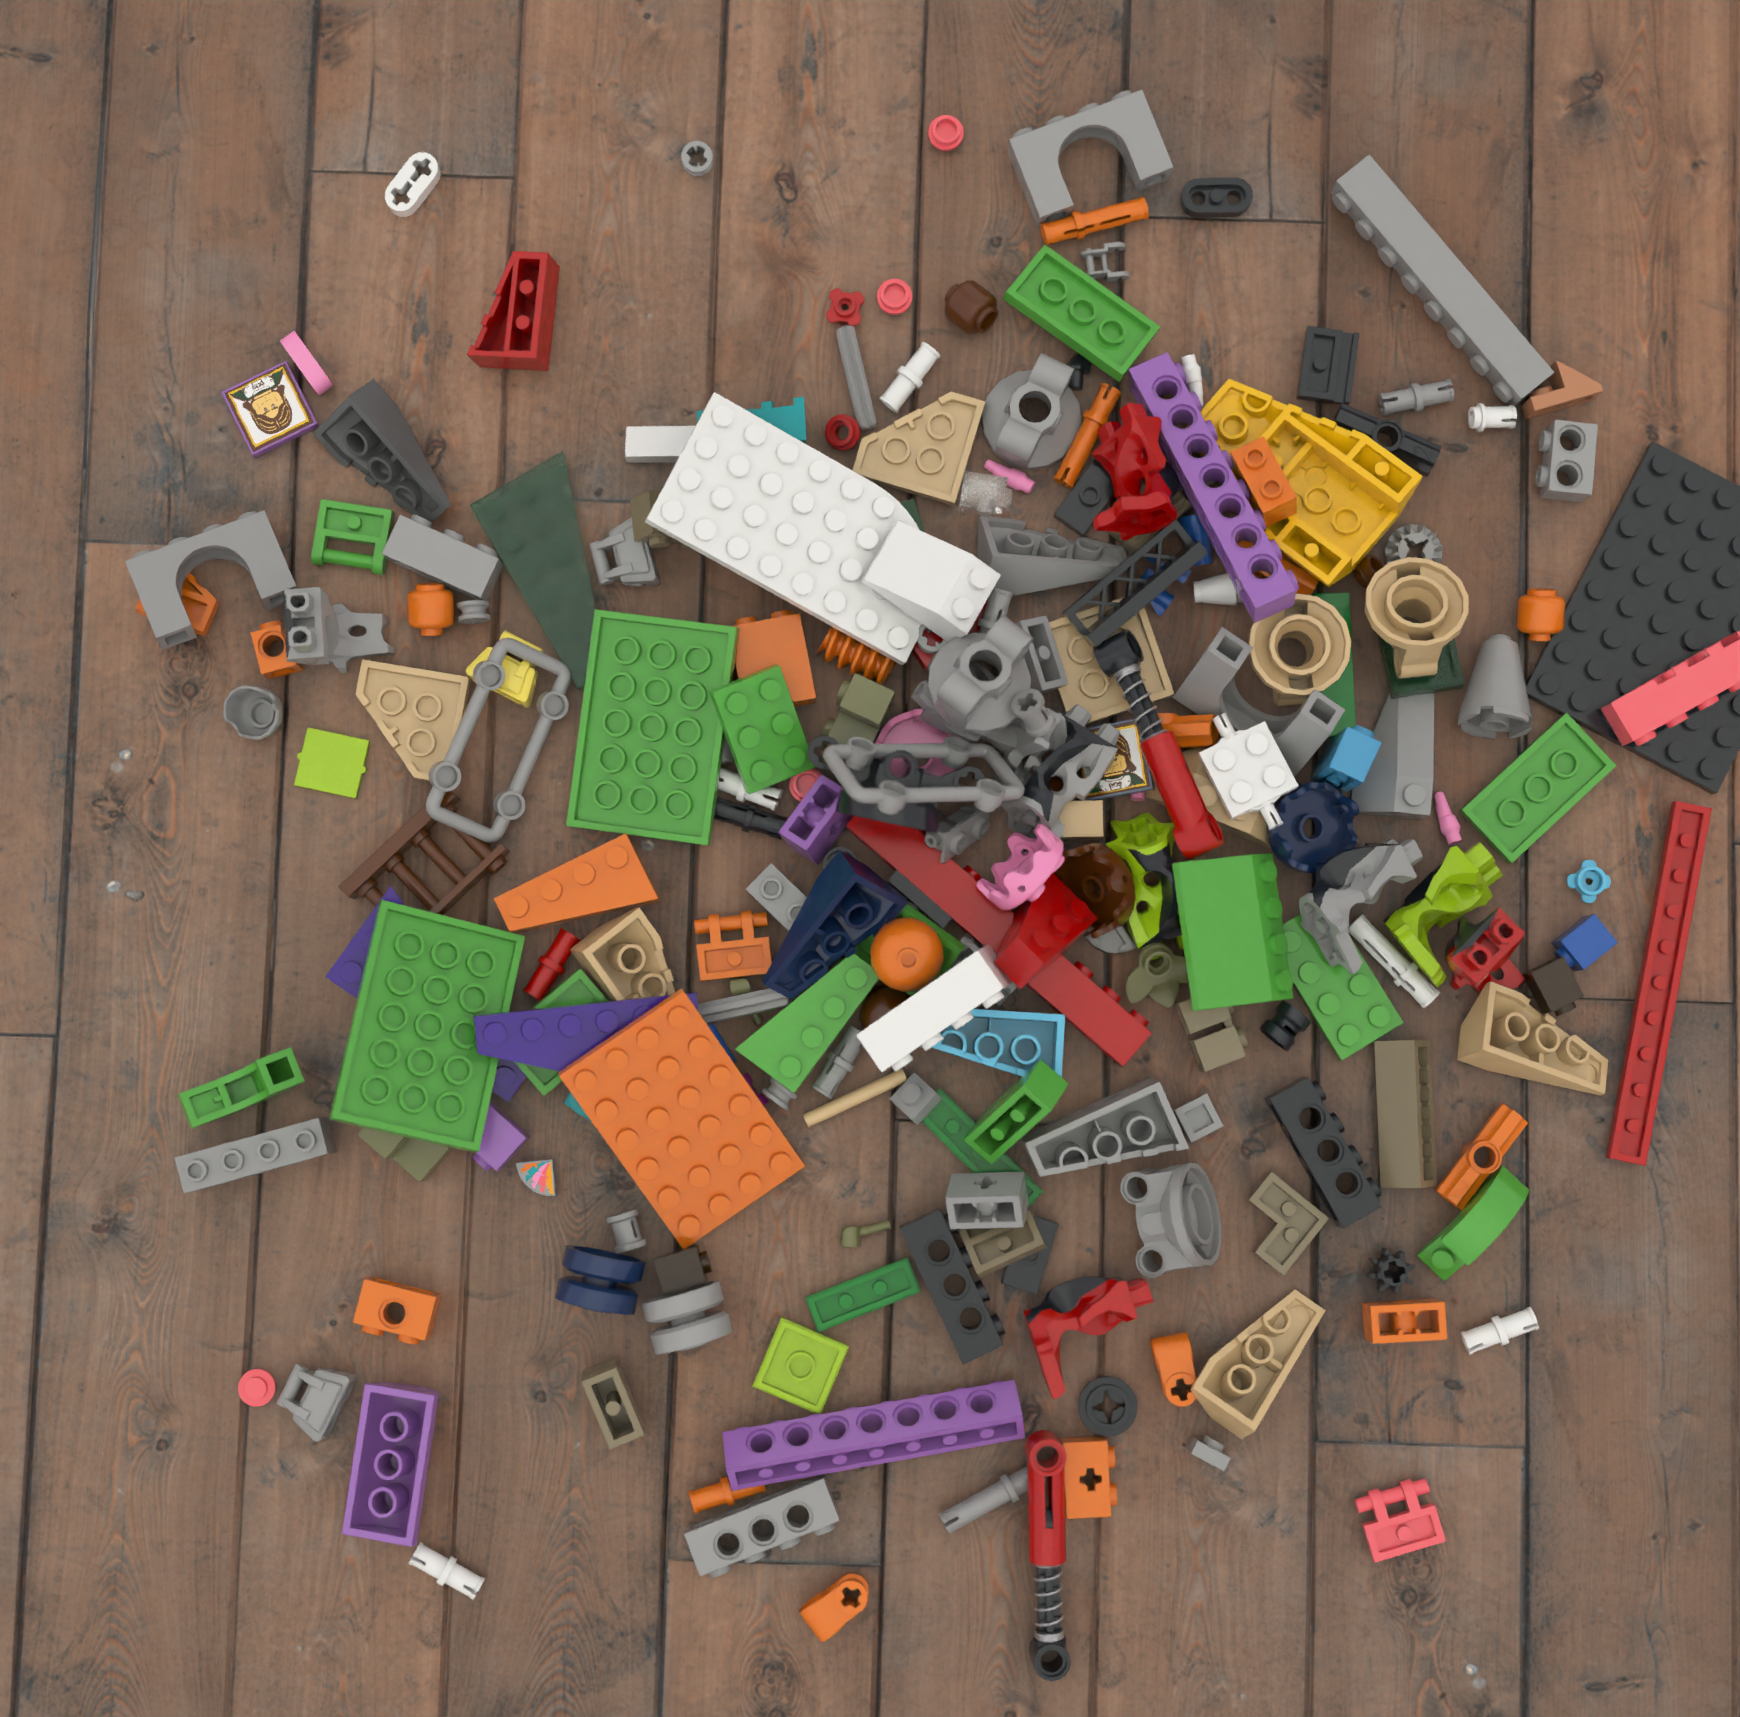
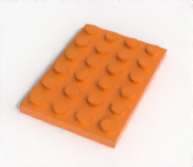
M682 988L558 1072L563 1083L683 1250L805 1167L801 1158Z

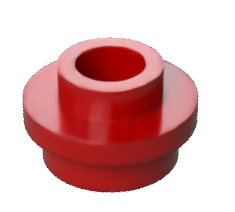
M845 414L832 417L825 427L826 441L836 450L846 451L852 449L860 438L858 422L853 417ZM846 426L849 433L842 440L839 437V430Z

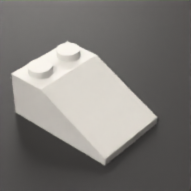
M897 521L871 563L862 582L938 636L950 642L955 637L961 638L969 633L1001 575L971 553L901 521Z

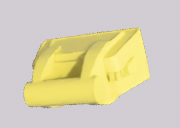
M506 630L499 639L512 638L543 652V649ZM487 647L467 667L466 673L472 681H474V668L481 661L488 660L493 649L492 647ZM506 654L501 665L505 671L504 683L498 689L491 691L525 708H529L532 704L538 672L537 670L535 671L534 664L524 659L520 662Z

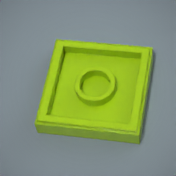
M781 1317L753 1387L815 1414H821L849 1345Z

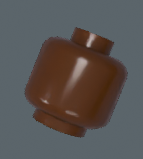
M970 280L960 285L955 284L946 293L945 316L966 334L984 333L991 328L997 319L996 298L976 281Z

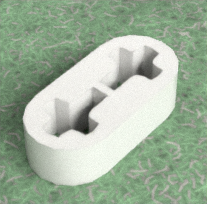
M426 152L412 155L388 185L385 191V201L393 214L399 217L412 215L437 185L441 171L436 159ZM429 164L428 167L431 174L429 176L422 174L418 178L419 174L416 168L418 166L424 168ZM408 191L407 196L410 201L407 204L400 202L397 205L395 195L398 193L403 196Z

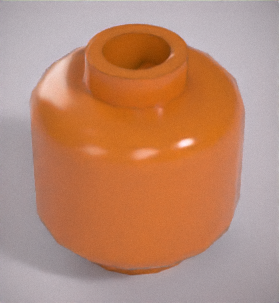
M444 583L415 584V590H411L407 594L409 625L413 628L421 629V635L437 636L443 635L442 628H447L454 624V595L450 590L444 589Z
M1544 588L1527 589V594L1518 598L1516 626L1520 632L1528 633V640L1550 641L1551 634H1557L1564 629L1565 600L1557 595V590Z

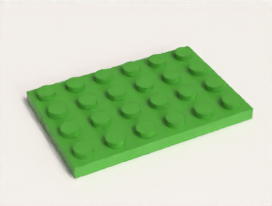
M595 609L566 826L711 845L725 734L709 691L728 684L733 680L739 635L738 627Z
M381 900L376 914L329 1120L470 1152H478L499 1058L477 1054L473 1016L509 1012L525 936Z

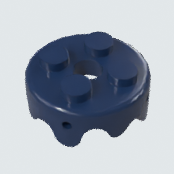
M1319 782L1299 783L1297 789L1281 796L1273 804L1283 824L1272 830H1269L1267 825V838L1271 850L1286 867L1297 872L1315 873V870L1332 856L1355 847L1358 837L1353 830V819L1359 814V807L1354 800L1341 794L1332 784ZM1308 818H1311L1315 824V832L1310 838L1303 832V824Z

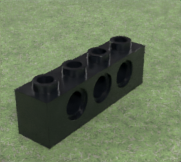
M1301 1077L1264 1098L1337 1227L1344 1229L1382 1207L1377 1199L1382 1196L1377 1184L1372 1177L1366 1178L1359 1167V1165L1363 1164V1160L1357 1149L1352 1144L1347 1146L1341 1133L1345 1129L1338 1116L1334 1112L1329 1114L1322 1102L1326 1100V1095L1316 1080L1311 1082L1309 1077ZM1309 1107L1315 1112L1316 1121L1312 1127L1306 1129L1300 1124L1299 1115L1303 1109ZM1329 1140L1334 1146V1154L1329 1160L1323 1161L1318 1155V1146L1322 1141ZM1347 1172L1352 1178V1186L1347 1192L1341 1193L1337 1189L1336 1180L1341 1173Z
M937 1208L899 1226L962 1363L965 1364L1003 1346L1000 1336L1006 1334L997 1313L990 1316L984 1305V1302L990 1300L981 1279L974 1282L968 1269L973 1267L966 1247L963 1246L958 1249L952 1235L958 1233V1230L950 1229L948 1213L942 1215L940 1209ZM943 1240L948 1244L949 1252L944 1259L935 1260L928 1255V1247L933 1241ZM951 1274H959L965 1281L963 1289L955 1294L949 1293L944 1289V1281ZM966 1308H975L980 1312V1320L973 1327H966L960 1323V1314Z

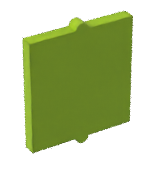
M307 727L302 753L297 755L300 761L294 786L357 799L362 776L367 773L365 763L370 741Z

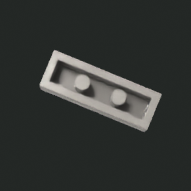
M412 514L411 519L399 515L382 552V555L388 561L437 583H444V586L475 600L488 601L504 566L500 559L496 557L497 551L478 543L476 548L463 543L465 537L449 529H445L444 533L438 532L431 528L432 523L418 515Z

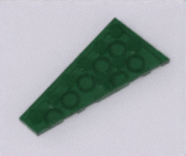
M562 451L470 504V507L561 661L568 666L571 678L577 688L581 691L585 686L594 611L597 609L574 505L566 460Z

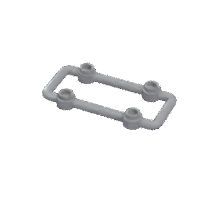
M503 638L496 642L488 660L481 661L474 668L473 680L476 688L444 761L435 763L428 775L432 788L427 797L426 810L430 817L489 843L501 839L506 832L510 820H515L524 813L525 800L522 796L523 790L553 721L563 718L569 708V703L565 696L571 681V672L568 666L512 638ZM507 652L557 675L552 689L543 692L537 699L536 705L540 717L508 790L501 791L494 798L493 807L497 816L492 827L488 828L440 805L446 791H452L460 784L461 772L457 767L490 690H496L504 683L505 671L501 665Z
M956 736L946 737L943 743L874 744L862 737H852L848 740L847 744L830 745L825 748L823 753L826 764L852 799L866 804L877 803V808L880 811L890 815L897 814L899 810L904 808L905 803L974 801V805L979 810L993 812L1001 806L1002 801L1020 799L1024 795L1025 790L1023 783L992 746L984 743H969L965 739ZM896 750H906L915 758H942V763L953 769H960L962 765L968 762L969 758H983L1005 786L991 779H980L976 786L906 788L901 783L886 780L880 783L879 788H863L846 764L855 770H865L867 766L872 764L873 759H885L889 753ZM896 756L893 759H900L905 757Z

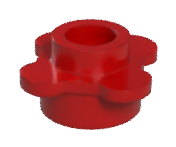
M839 288L833 289L829 294L831 306L826 312L827 320L833 324L857 326L861 322L859 310L860 306L864 303V296L858 291L851 294L845 293ZM846 304L849 308L847 310H843L842 306Z

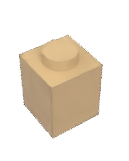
M1103 800L1070 801L1065 805L1059 814V820L1065 825L1061 840L1102 839L1104 837Z

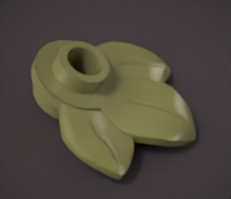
M1155 942L1145 946L1138 955V966L1128 974L1125 990L1130 1003H1137L1149 994L1156 1002L1166 1008H1170L1178 994L1179 983H1189L1185 956L1173 954L1172 950L1163 943ZM1161 955L1158 962L1150 963L1151 958Z

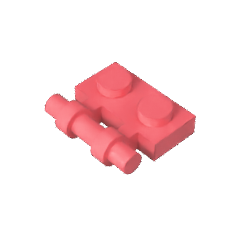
M1425 1478L1413 1482L1410 1479L1400 1481L1398 1483L1399 1486L1383 1491L1376 1488L1367 1491L1366 1496L1354 1499L1358 1513L1372 1510L1375 1520L1362 1523L1361 1525L1371 1558L1375 1563L1446 1542L1436 1506L1433 1503L1419 1505L1417 1496L1430 1492ZM1404 1500L1407 1510L1388 1516L1385 1506Z

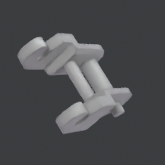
M1104 243L1102 249L1091 250V248H1086V251L1080 253L1081 258H1086L1088 272L1086 274L1094 280L1106 278V283L1117 282L1118 278H1122V280L1129 279V272L1127 271L1111 272L1108 270L1106 258L1107 253H1113L1117 248L1118 251L1125 250V243ZM1101 257L1103 270L1095 271L1093 258Z

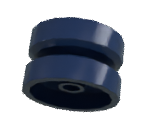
M567 1245L562 1265L567 1270L583 1275V1277L564 1276L560 1278L555 1298L591 1311L634 1315L639 1295L633 1289L618 1283L636 1284L642 1281L646 1262L632 1256L616 1254V1252Z

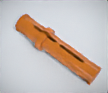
M1141 196L1137 199L1080 213L1078 210L1073 211L1069 217L1040 223L1042 240L1047 246L1071 238L1081 240L1085 238L1086 234L1143 219L1146 220L1149 218L1146 199Z
M1101 383L1090 409L1083 412L1081 416L1083 422L1056 475L1053 477V480L1060 485L1066 483V488H1074V484L1099 437L1097 430L1109 422L1108 418L1122 394L1121 391L1113 386L1109 390V384Z

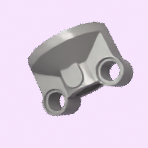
M1041 353L1033 370L1015 372L996 384L986 398L981 417L984 438L996 456L1010 466L1025 470L1048 468L1064 459L1082 423L1079 402L1068 386L1074 368ZM1027 398L1041 399L1048 405L1050 414L1041 422H1029L1019 412V403Z
M1003 615L987 634L970 633L961 638L955 637L939 649L929 668L927 689L934 709L948 724L964 732L987 734L1007 727L1018 718L1012 711V700L1021 691L1030 689L1031 676L1024 656L1033 641V637ZM972 661L987 662L995 666L1000 675L992 681H980L971 674L969 663Z
M1190 1162L1169 1166L1161 1170L1146 1167L1130 1172L1122 1178L1120 1191L1123 1198L1127 1202L1136 1205L1137 1228L1144 1243V1247L1137 1252L1136 1266L1143 1276L1156 1278L1173 1270L1212 1266L1215 1263L1221 1248L1222 1226L1220 1211L1214 1188L1206 1172L1198 1164ZM1139 1177L1146 1182V1195L1138 1188ZM1154 1251L1161 1255L1162 1267L1157 1266L1154 1262Z

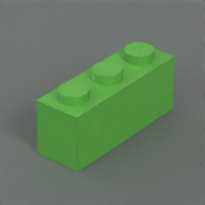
M1040 1059L980 1115L964 1141L990 1164H993L1054 1108L1067 1088L1068 1083Z

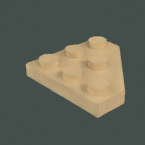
M952 391L939 397L937 401L928 406L917 409L894 421V424L879 432H873L862 438L852 471L874 483L955 506L985 401Z
M362 659L355 695L398 753L412 776L418 780L429 781L428 775L431 767L437 762L444 761L465 713L471 678Z

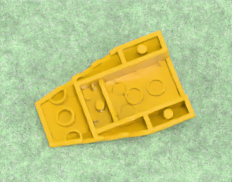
M1228 379L1200 412L1205 422L1208 420L1212 422L1217 432L1218 440L1216 442L1220 450H1226L1230 457V452L1260 437H1265L1297 497V513L1267 527L1264 532L1269 541L1272 539L1276 541L1283 554L1327 587L1350 574L1356 565L1362 561L1398 519L1423 477L1366 434L1354 429L1352 431L1337 426V422L1325 417L1320 419L1305 413L1303 408L1293 404H1283L1274 400L1271 395L1232 379ZM1198 452L1201 457L1206 456L1204 453Z

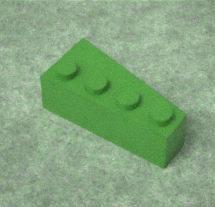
M855 954L848 958L846 957L735 1048V1050L795 1093L879 979L872 966Z

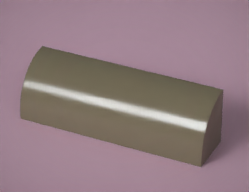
M1431 1040L1374 1041L1380 1188L1437 1187Z

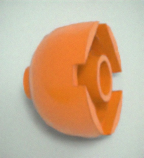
M913 917L895 918L884 924L874 936L870 947L871 966L878 979L889 988L902 992L917 991L929 985L940 973L944 961L943 944L936 930L927 923Z

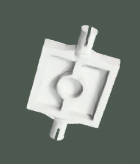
M1222 713L1220 717L1219 715L1216 716L1212 721L1215 723L1222 738L1216 745L1199 752L1198 758L1230 820L1249 812L1260 811L1269 830L1282 825L1283 821L1273 804L1281 796L1297 789L1299 785L1265 721L1247 730L1235 732L1226 713Z

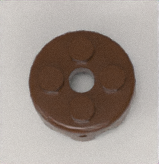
M1085 843L1064 851L1062 854L1065 857L1064 862L1053 873L1081 901L1086 903L1089 909L1098 917L1086 932H1090L1093 939L1123 926L1134 910L1135 886L1133 876L1122 858L1111 848L1098 843ZM1094 880H1095V881L1099 884V886H1100L1101 895H1099V894L1097 893V888H1096V885L1094 884Z

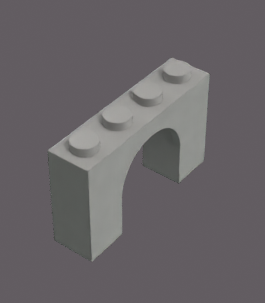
M1130 90L1120 92L1112 97L1110 102L1098 105V103L1088 104L1082 107L1078 114L1067 118L1064 115L1056 116L1048 120L1043 127L1032 130V128L1021 129L1009 139L1007 153L1038 229L1040 228V223L1069 217L1073 210L1074 204L1060 172L1058 158L1068 145L1077 140L1097 138L1113 145L1125 162L1136 192L1170 179L1174 167L1143 90L1131 93Z
M265 510L258 513L254 511L244 513L236 521L225 525H211L205 528L202 533L189 538H175L165 547L154 551H140L132 559L125 561L152 630L162 650L197 638L182 601V587L187 575L203 562L225 559L238 563L245 568L254 581L266 611L284 605V589H297Z
M1222 627L1186 676L1173 698L1198 715L1213 714L1220 717L1222 713H1226L1235 732L1247 730L1265 721L1295 777L1332 733L1345 709L1315 689L1300 708L1290 715L1273 716L1253 708L1242 698L1235 685V674L1253 647Z

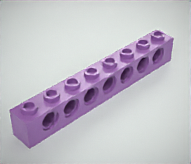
M1167 352L1128 369L1129 388L1137 403L1143 405L1147 416L1160 417L1162 420L1158 443L1253 623L1294 606L1296 591L1299 589L1297 580L1291 570L1285 571L1280 561L1282 560V554L1274 539L1269 541L1265 534L1266 525L1260 511L1251 508L1248 502L1250 499L1248 489L1242 479L1236 480L1232 472L1234 466L1229 453L1226 450H1220L1216 442L1218 436L1214 425L1210 420L1205 422L1201 415L1202 406L1197 394L1194 391L1189 392L1185 385L1187 381L1181 364L1179 362L1174 364ZM1163 394H1171L1174 397L1171 399H1162L1159 396ZM1178 423H1186L1190 425L1188 428L1185 429L1175 427V425ZM1194 452H1202L1206 456L1202 458H1194L1190 454ZM1216 481L1222 485L1217 488H1211L1206 483ZM1233 511L1238 515L1234 518H1226L1222 513ZM1241 541H1250L1254 544V546L1251 548H1242L1238 546L1237 543ZM1257 571H1265L1271 576L1266 579H1259L1253 574Z
M1015 1380L1004 1382L995 1381L988 1385L971 1388H957L953 1391L932 1395L923 1394L910 1399L884 1401L871 1406L850 1407L843 1411L812 1414L808 1417L787 1421L777 1420L765 1425L739 1427L735 1430L722 1432L726 1471L731 1490L733 1491L1025 1438V1431Z

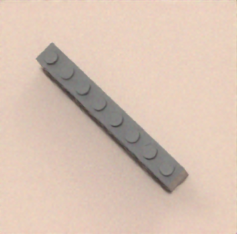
M1370 154L1335 182L1330 193L1333 203L1342 213H1348L1355 222V228L1360 236L1365 240L1370 239L1378 249V255L1382 262L1388 267H1393L1398 272L1404 288L1409 293L1416 294L1424 303V310L1432 320L1439 321L1447 330V337L1456 348L1464 350L1470 357L1472 368L1479 375L1486 376L1493 385L1495 395L1502 402H1508L1509 405L1516 406L1554 373L1551 367Z

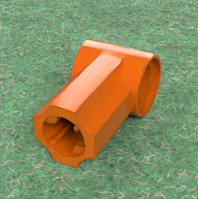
M1157 713L1159 719H1164L1161 722L1164 730L1173 731L1180 748L1212 747L1217 744L1219 731L1212 721L1216 717L1215 715L1178 716L1175 713Z

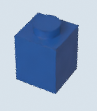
M1592 914L1581 918L1551 943L1557 950L1554 952L1556 958L1564 957L1569 968H1572L1573 971L1586 969L1618 942L1598 917Z

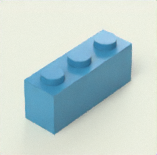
M1354 725L1353 728L1347 726L1327 740L1310 780L1332 784L1341 794L1350 791L1364 782L1382 742L1374 739L1375 734L1364 727Z

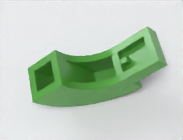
M289 1047L255 1060L252 1064L229 1075L179 1093L177 1096L192 1130L220 1118L229 1117L283 1094L303 1083L304 1078L292 1048Z
M1501 1165L1485 1179L1468 1204L1454 1220L1419 1250L1417 1256L1443 1281L1447 1280L1464 1264L1469 1266L1493 1243L1517 1214L1529 1193V1189Z

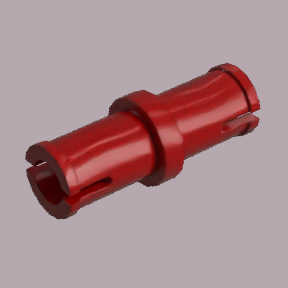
M560 928L558 935L545 956L540 955L537 960L540 964L522 991L541 1001L548 993L557 976H562L566 969L563 966L572 953L570 949L580 942V939Z

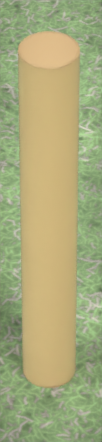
M901 1068L896 1072L894 1071L803 1114V1117L808 1127H812L903 1084L907 1080L906 1075Z

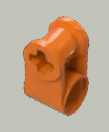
M1187 1331L1150 1339L1157 1372H1159L1165 1397L1172 1404L1179 1407H1186L1192 1404L1196 1397L1190 1389L1196 1381V1375ZM1181 1379L1184 1384L1190 1385L1189 1389L1184 1390V1397L1179 1398L1175 1392H1171V1388L1176 1387V1380Z
M847 1573L826 1590L812 1597L799 1609L798 1613L822 1643L836 1634L850 1619L865 1608L868 1601L869 1584L862 1575ZM846 1587L851 1591L859 1590L857 1600L853 1596L844 1597Z

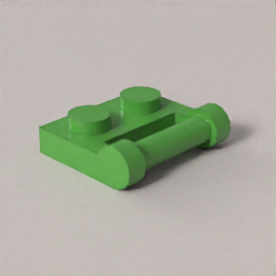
M321 499L311 553V563L320 566L330 563L370 569L372 574L384 575L388 560L382 555V552L391 535L395 513L390 509ZM328 539L375 546L374 554L372 556L327 549Z

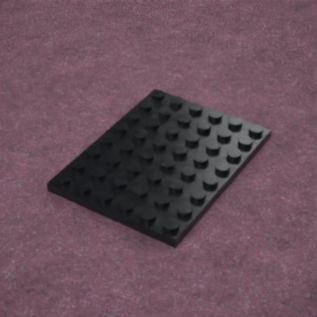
M1654 441L1651 442L1565 605L1564 629L1557 634H1551L1550 641L1546 642L1526 681L1529 699L1560 715L1568 713L1577 724L1712 795L1718 792L1740 749V689L1733 693H1730L1729 689L1717 694L1720 699L1719 701L1699 711L1697 706L1685 712L1688 719L1669 729L1666 724L1656 728L1654 731L1657 736L1638 747L1634 741L1622 746L1600 708L1740 630V486Z

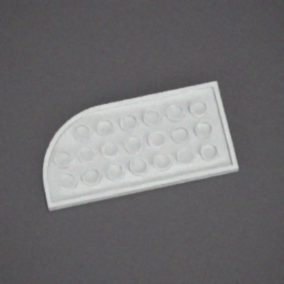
M714 392L648 514L645 523L900 665L906 663L919 637V627L921 625L919 621L862 582L863 577L895 522L901 521L919 530L908 511L898 500L877 484Z

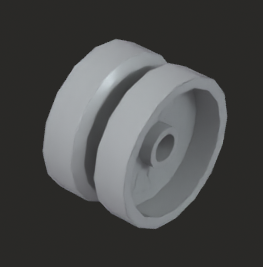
M720 1280L710 1281L668 1295H660L641 1303L646 1322L652 1324L666 1321L671 1322V1324L660 1327L651 1334L650 1338L655 1354L696 1348L734 1331L729 1312L722 1310L709 1313L704 1312V1310L713 1308L724 1300Z

